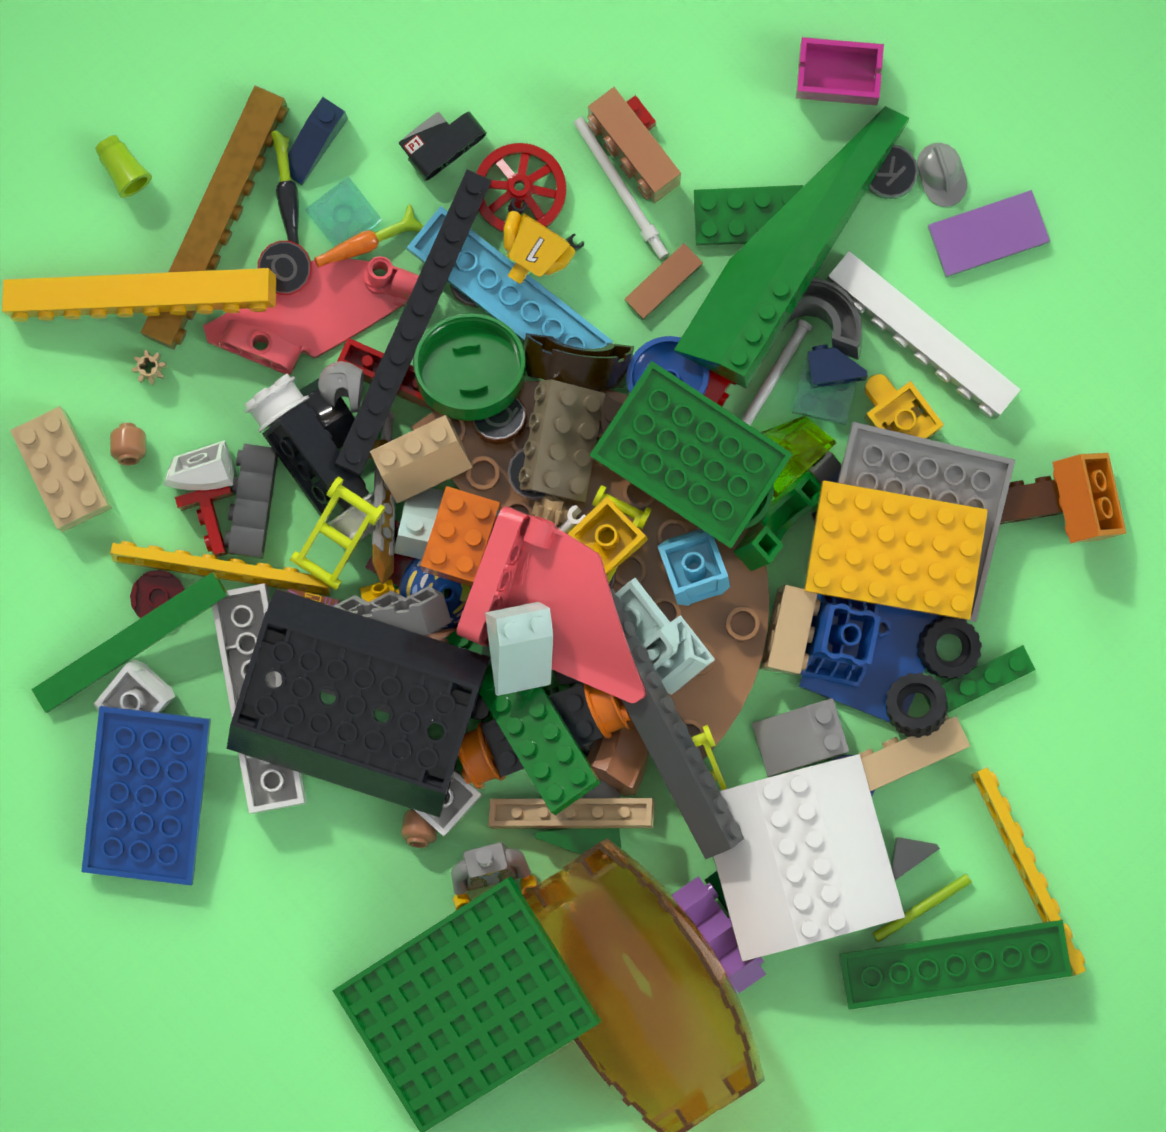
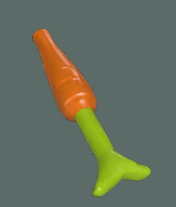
M408 204L405 215L400 222L377 232L370 230L360 232L328 252L315 257L314 260L319 268L329 263L366 254L376 249L379 242L405 231L419 233L424 226L414 218L413 208Z

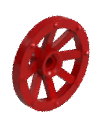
M528 143L508 144L491 152L480 164L476 173L486 178L490 169L496 164L508 180H492L488 189L506 190V192L489 207L485 199H483L479 208V213L483 219L494 229L503 233L505 222L496 217L494 213L507 202L516 198L514 202L515 207L521 209V204L526 202L536 217L537 222L545 227L550 226L561 213L566 199L565 176L557 160L546 150ZM521 154L518 173L515 174L503 158ZM529 156H533L546 164L529 176L526 175ZM552 172L557 190L536 186L533 183ZM518 183H522L525 186L521 191L516 190L514 187ZM532 194L555 199L552 207L545 215L532 198Z

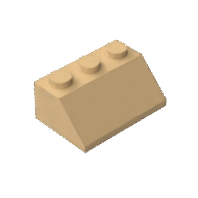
M446 415L370 451L381 477L397 504L473 468L450 418Z
M789 585L777 588L760 666L761 670L799 675L801 670L806 669L809 654L805 653L806 645L812 642L815 627L811 626L813 615L817 616L820 608V600L817 599V594L804 592L802 588Z

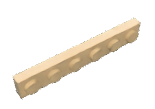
M580 798L555 816L550 812L543 799H490L488 826L491 829L653 828L655 800L653 798Z

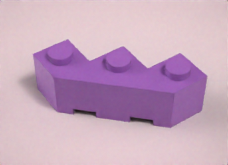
M698 876L671 895L738 993H741L766 975L761 967V964L764 962L762 957L742 962L730 917L727 918L715 899L719 895L710 882L704 885Z

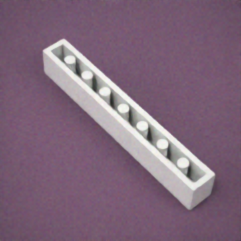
M850 251L829 274L827 281L843 289L852 298L859 313H867L873 318L871 322L881 331L886 329L894 335L892 339L902 348L907 346L914 351V357L925 366L929 363L937 370L935 374L946 383L951 381L958 387L956 391L965 399L970 400L972 398L979 404L978 409L987 417L991 418L993 415L997 419L1021 390Z

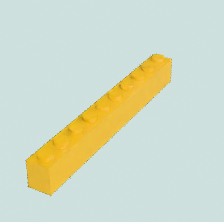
M269 268L3 280L2 312L11 317V320L17 322L28 321L30 317L51 321L54 320V316H64L66 319L76 320L80 319L81 315H90L92 318L101 319L106 318L107 314H117L119 317H133V313H143L145 316H159L160 312H170L172 315H185L186 311H196L199 314H212L213 310L238 313L240 309L265 312L267 308L276 307V274Z

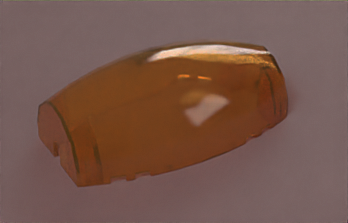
M607 838L564 866L563 870L548 877L523 895L602 1021L575 1038L574 1041L609 1087L613 1085L624 1097L622 1101L628 1107L632 1105L644 1116L642 1120L657 1132H687L719 1109H723L765 1081L757 1043L745 1009L727 971L711 944L688 912L666 887L613 841Z

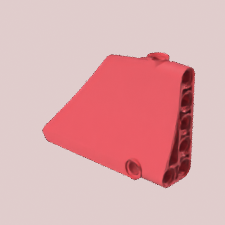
M508 506L503 507L496 519L458 623L457 635L479 645L489 646L485 612L540 602L549 607L551 612L553 629L552 670L629 703H637L646 695L645 688L628 646L599 553L557 528L556 524L534 515L529 516Z

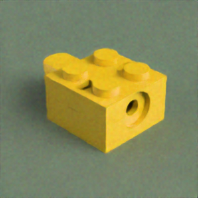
M876 374L868 379L864 388L865 394L875 406L864 417L870 426L929 439L944 426L943 422L911 381L899 390H896L889 379L882 374Z

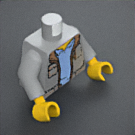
M495 843L463 852L462 861L458 862L451 871L453 891L456 894L453 897L456 911L460 906L470 902L467 891L498 884L510 876L513 879L521 878V892L523 896L527 897V888H534L537 894V878L530 875L531 871L524 854L518 849L508 848L503 843Z

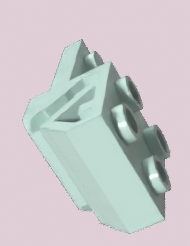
M636 578L629 581L615 593L621 600L628 619L633 623L638 638L648 651L655 670L660 674L667 693L672 695L715 660L680 615L670 622Z

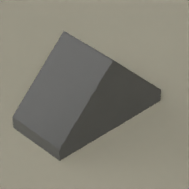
M896 837L891 862L894 879L897 880L940 849L939 846L934 843Z

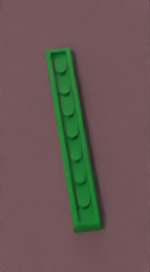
M212 572L31 690L44 712L48 713L228 597L229 594L216 573Z

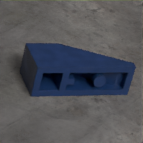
M324 97L321 98L306 120L288 153L290 177L300 185H303L348 120L343 109Z

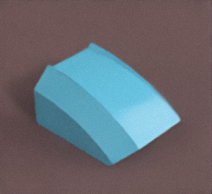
M697 529L667 539L657 546L678 605L689 606L692 603L716 595H722L730 588L729 577L714 537L703 530Z

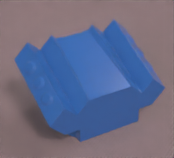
M817 594V599L820 600V608L817 616L813 615L811 626L815 627L812 642L806 645L805 653L809 654L806 669L801 670L800 675L859 687L865 676L867 665L872 664L881 620V617L877 616L879 605Z

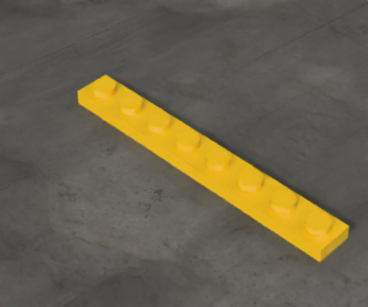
M122 541L120 544L112 543L110 552L113 562L199 576H207L215 572L219 579L255 585L266 584L268 587L287 590L290 588L324 596H330L332 589L312 574L300 573L298 569L285 567L281 570L275 569L266 563L249 565L240 559L224 561L218 560V557L209 554H203L202 557L193 556L184 550L168 552L158 546L137 547L136 544L128 541Z
M988 767L971 774L1042 922L1061 920L1059 916L1061 912L1057 901L1050 897L1046 889L1048 888V882L1045 876L1038 872L1034 864L1036 858L1033 851L1025 846L1022 839L1024 837L1023 830L1018 822L1013 821L1010 815L1012 811L1010 803L1006 797L1001 796L997 788L999 781L993 771L990 772ZM1064 923L1072 976H1076L1086 971L1083 965L1085 964V959L1081 951L1075 949L1071 941L1073 934L1069 926Z

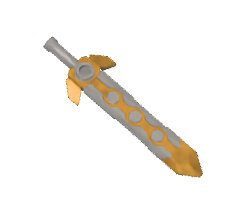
M388 412L381 428V440H376L372 450L392 441L394 413ZM370 453L368 459H372V458H373L372 455H371V453ZM375 464L374 506L378 508L382 504L386 509L374 525L372 564L381 584H385L394 572L396 501Z

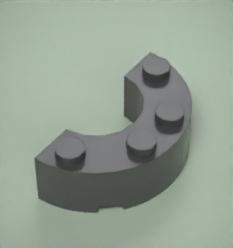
M813 278L784 328L789 322L798 317H818L825 321L833 331L832 348H837L846 356L858 360L862 349V326L860 314L854 305V301L839 286L823 279Z

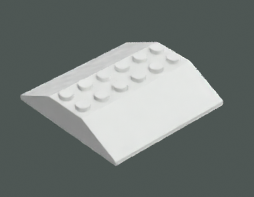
M860 754L719 791L726 800L728 809L735 822L740 826L744 837L732 849L713 856L742 962L905 917Z

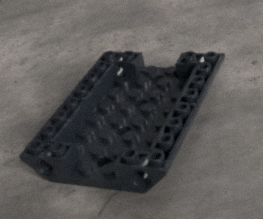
M277 588L261 624L230 724L226 749L440 818L457 766L456 761L468 723L475 709L491 657ZM276 671L282 676V683L279 687L269 685L267 676L270 672ZM324 689H331L335 692L336 700L333 704H325L321 700V692ZM378 706L388 708L390 717L387 721L381 722L376 719L374 712ZM437 723L443 727L444 735L442 738L433 739L429 735L428 728L431 724Z

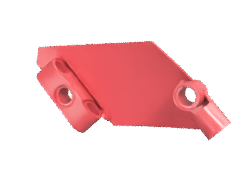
M382 256L375 257L371 261L346 259L329 263L319 268L315 260H313L311 278L301 291L292 295L276 294V307L267 308L265 312L240 309L238 313H225L203 325L204 332L209 344L283 374L288 373L290 375L301 353L317 358L347 341V338L354 337L407 304L419 275L393 266L389 259ZM382 269L386 271L387 274L384 276H376L373 272L375 270ZM260 342L268 345L264 350H257L254 346Z

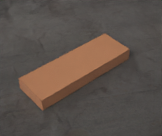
M683 243L635 288L624 301L644 320L688 279L703 262Z

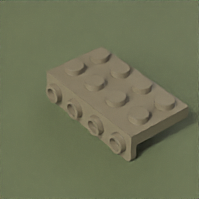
M552 379L540 381L534 392L535 407L529 419V439L524 446L525 460L519 473L521 490L535 491L580 503L586 501L593 458L589 455L596 446L602 406L606 393Z

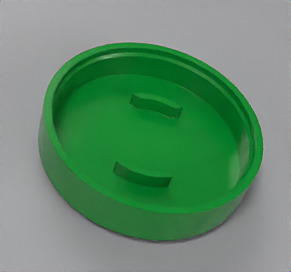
M466 313L443 319L433 325L423 335L417 345L414 355L417 388L422 398L430 407L450 418L472 421L494 416L509 407L523 388L526 377V365L522 343L508 325L491 316Z

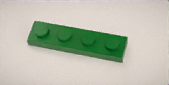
M1024 645L971 670L970 673L962 675L963 677L954 678L942 684L941 687L946 691L948 712L1034 671V665ZM924 695L929 707H931L930 700Z

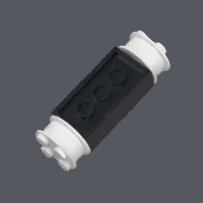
M288 373L275 381L268 389L267 387L244 404L247 408L244 412L252 414L260 426L258 429L259 433L264 431L262 435L320 516L331 499L327 496V492L337 477L344 479L342 483L344 487L374 506V492L366 496L369 492L366 489L364 480L360 476L334 465L340 451L334 444V439L330 432L324 430L319 423L316 412L305 403L309 396L301 394L294 384L296 379L294 376L290 377ZM339 498L325 523H328V525L352 540L366 514L342 498ZM369 524L361 539L373 532V525Z

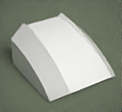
M224 440L173 457L163 486L183 490H212L233 485L236 471L226 441Z
M134 659L122 668L96 700L94 706L98 713L99 706L162 713L174 699L175 695L172 687L155 674L147 664Z

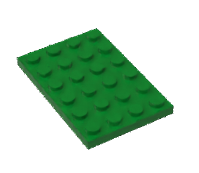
M650 361L589 456L727 547L732 548L793 453L653 361Z

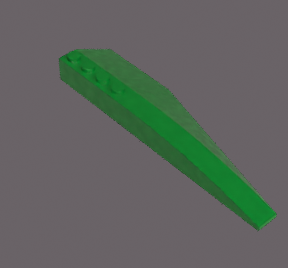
M885 106L729 259L675 347V353L747 389L907 125L909 117Z

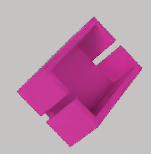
M802 37L796 99L877 106L880 98L882 75L880 73L883 63L884 44Z

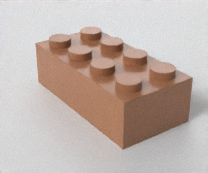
M615 87L588 106L587 119L589 122L587 124L596 136L600 134L606 142L604 147L613 158L617 155L622 163L621 169L629 179L634 177L639 185L637 189L645 200L650 198L655 204L680 185L681 172Z

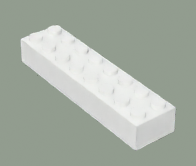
M266 584L227 590L229 596L212 607L232 718L264 615L271 602ZM272 671L268 674L267 681L270 686L279 687L282 683V676L280 673ZM238 753L250 814L307 804L302 773Z

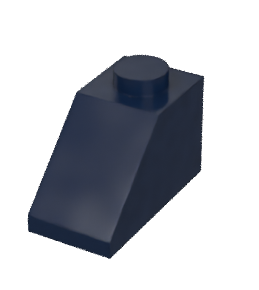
M818 345L812 347V351L807 352L806 358L811 389L866 381L868 377L867 370L837 348H828V345Z

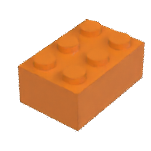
M1109 453L1079 454L1052 462L1054 468L1053 477L1058 486L1059 504L1064 513L1065 531L1070 543L1100 541L1127 533Z
M446 486L420 565L422 572L472 587L496 519L502 509L500 502Z

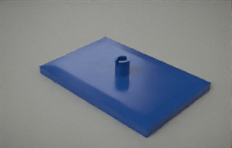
M879 605L877 616H880L881 620L872 664L867 665L865 676L859 687L805 675L802 676L798 687L829 699L833 698L836 702L890 723L886 713V694L888 690H890L892 683L896 682L901 676H907L909 673H924L926 667L922 666L921 659L917 655L919 634L923 632L927 624L932 623V620L945 616ZM915 693L908 695L903 702V709L906 714H908Z
M99 706L81 872L193 885L211 718Z

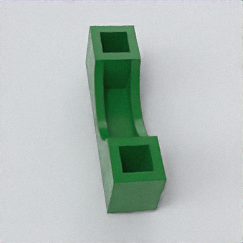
M809 471L791 478L772 501L766 515L757 524L752 526L733 550L735 555L750 571L770 564L784 546L781 539L786 531L818 503L821 484Z

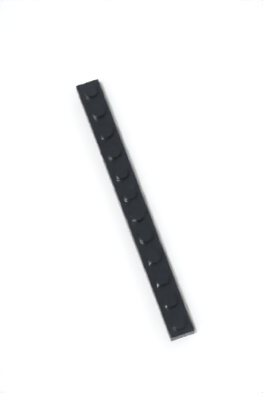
M468 169L466 170L334 464L335 466L357 476L361 475L370 451L376 442L413 359L417 345L425 332L492 180Z

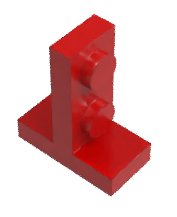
M232 487L197 490L175 497L177 508L181 511L200 505L201 509L196 511L200 525H206L208 535L204 536L208 552L213 551L216 557L226 555L227 551L226 547H224V540L213 501L234 496Z

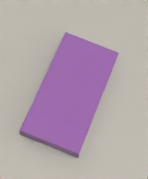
M1032 190L928 225L945 277L1050 242Z

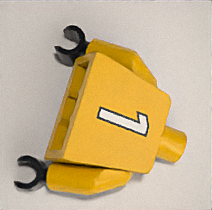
M513 198L508 205L509 213L503 228V247L507 251V257L516 263L507 276L522 284L529 271L541 277L554 274L566 268L576 251L584 246V241H581L576 246L573 243V237L576 234H572L566 239L562 238L525 213L523 214L527 208V203L524 202L521 209L514 205L516 198Z

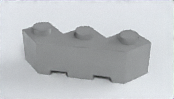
M430 586L406 598L391 590L370 602L354 595L334 605V607L421 635L437 633L442 630V627L451 623L443 593Z

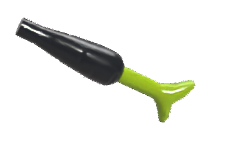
M273 131L271 136L277 153L280 182L276 188L279 211L288 241L299 244L298 188L291 181L287 154L289 137L283 136L278 131Z

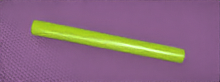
M964 874L904 912V918L890 921L873 932V936L877 942H880L971 884L972 881L967 874Z

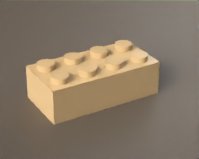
M59 406L10 430L59 531L63 533L112 509L63 408Z

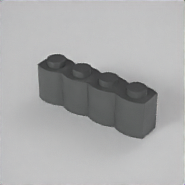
M244 444L243 450H238L236 466H240L239 477H234L232 493H236L235 504H230L228 520L232 521L231 531H226L224 547L228 548V553L231 555L263 559L278 456L272 447Z

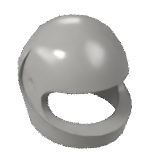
M344 361L328 365L321 372L318 381L321 396L333 406L336 405L340 397L346 396L349 398L351 413L358 412L362 399L364 371Z

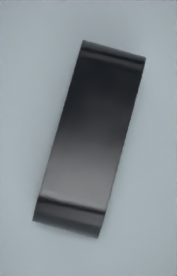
M470 111L466 112L409 156L408 161L422 179L428 181L480 142L487 132Z

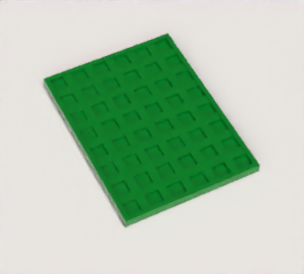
M511 876L332 990L419 1132L429 1130L602 1022Z

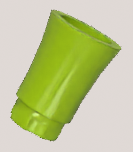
M116 135L108 136L95 147L96 153L100 157V162L110 175L121 198H127L138 193L151 181L152 175L137 161L127 146Z

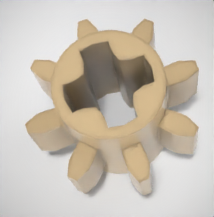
M145 350L143 357H134L137 361V367L132 368V372L141 373L138 377L140 383L148 379L150 384L154 385V379L158 377L161 379L165 378L161 373V369L166 368L167 364L164 362L158 363L161 357L158 352L152 357ZM151 362L156 367L151 368V373L148 374L144 368H147V363Z
M545 495L541 502L535 501L532 514L555 523L557 527L559 522L564 523L566 521L568 510H566V506H563L564 501L562 499Z

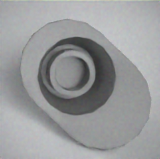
M934 143L925 147L919 154L917 166L926 195L934 204L942 207L953 206L959 203L966 194L967 178L958 153L950 145L944 143Z

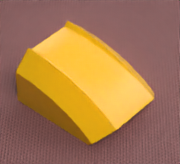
M608 496L568 533V535L599 553L606 575L624 562L648 540L646 535L623 514Z

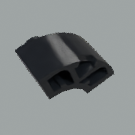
M318 378L299 391L303 396H309L305 403L316 412L319 423L324 430L330 432L334 439V444L339 449L343 446L355 418L342 397L338 399L335 406L324 400L318 388Z

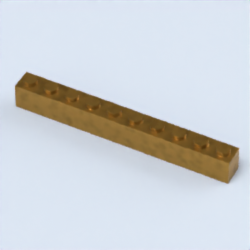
M254 85L169 272L216 270L221 256L218 255L222 245L226 246L231 238L232 231H230L232 223L233 221L237 222L243 212V206H241L245 196L249 197L254 188L255 182L252 180L256 171L261 172L265 164L266 157H264L266 149L267 147L271 148L274 144L271 133L276 130L279 122L283 123L286 119L289 108L286 107L285 98ZM186 311L185 315H172L170 312H160L159 316H148L141 334L174 350L177 344H182L187 332L184 329L188 319L192 320L196 311Z

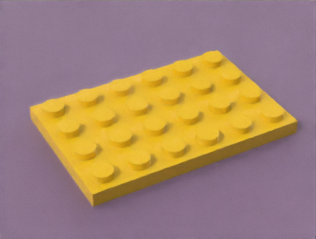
M822 481L804 592L970 620L988 509Z

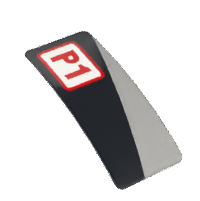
M437 112L399 142V145L410 156L449 124Z

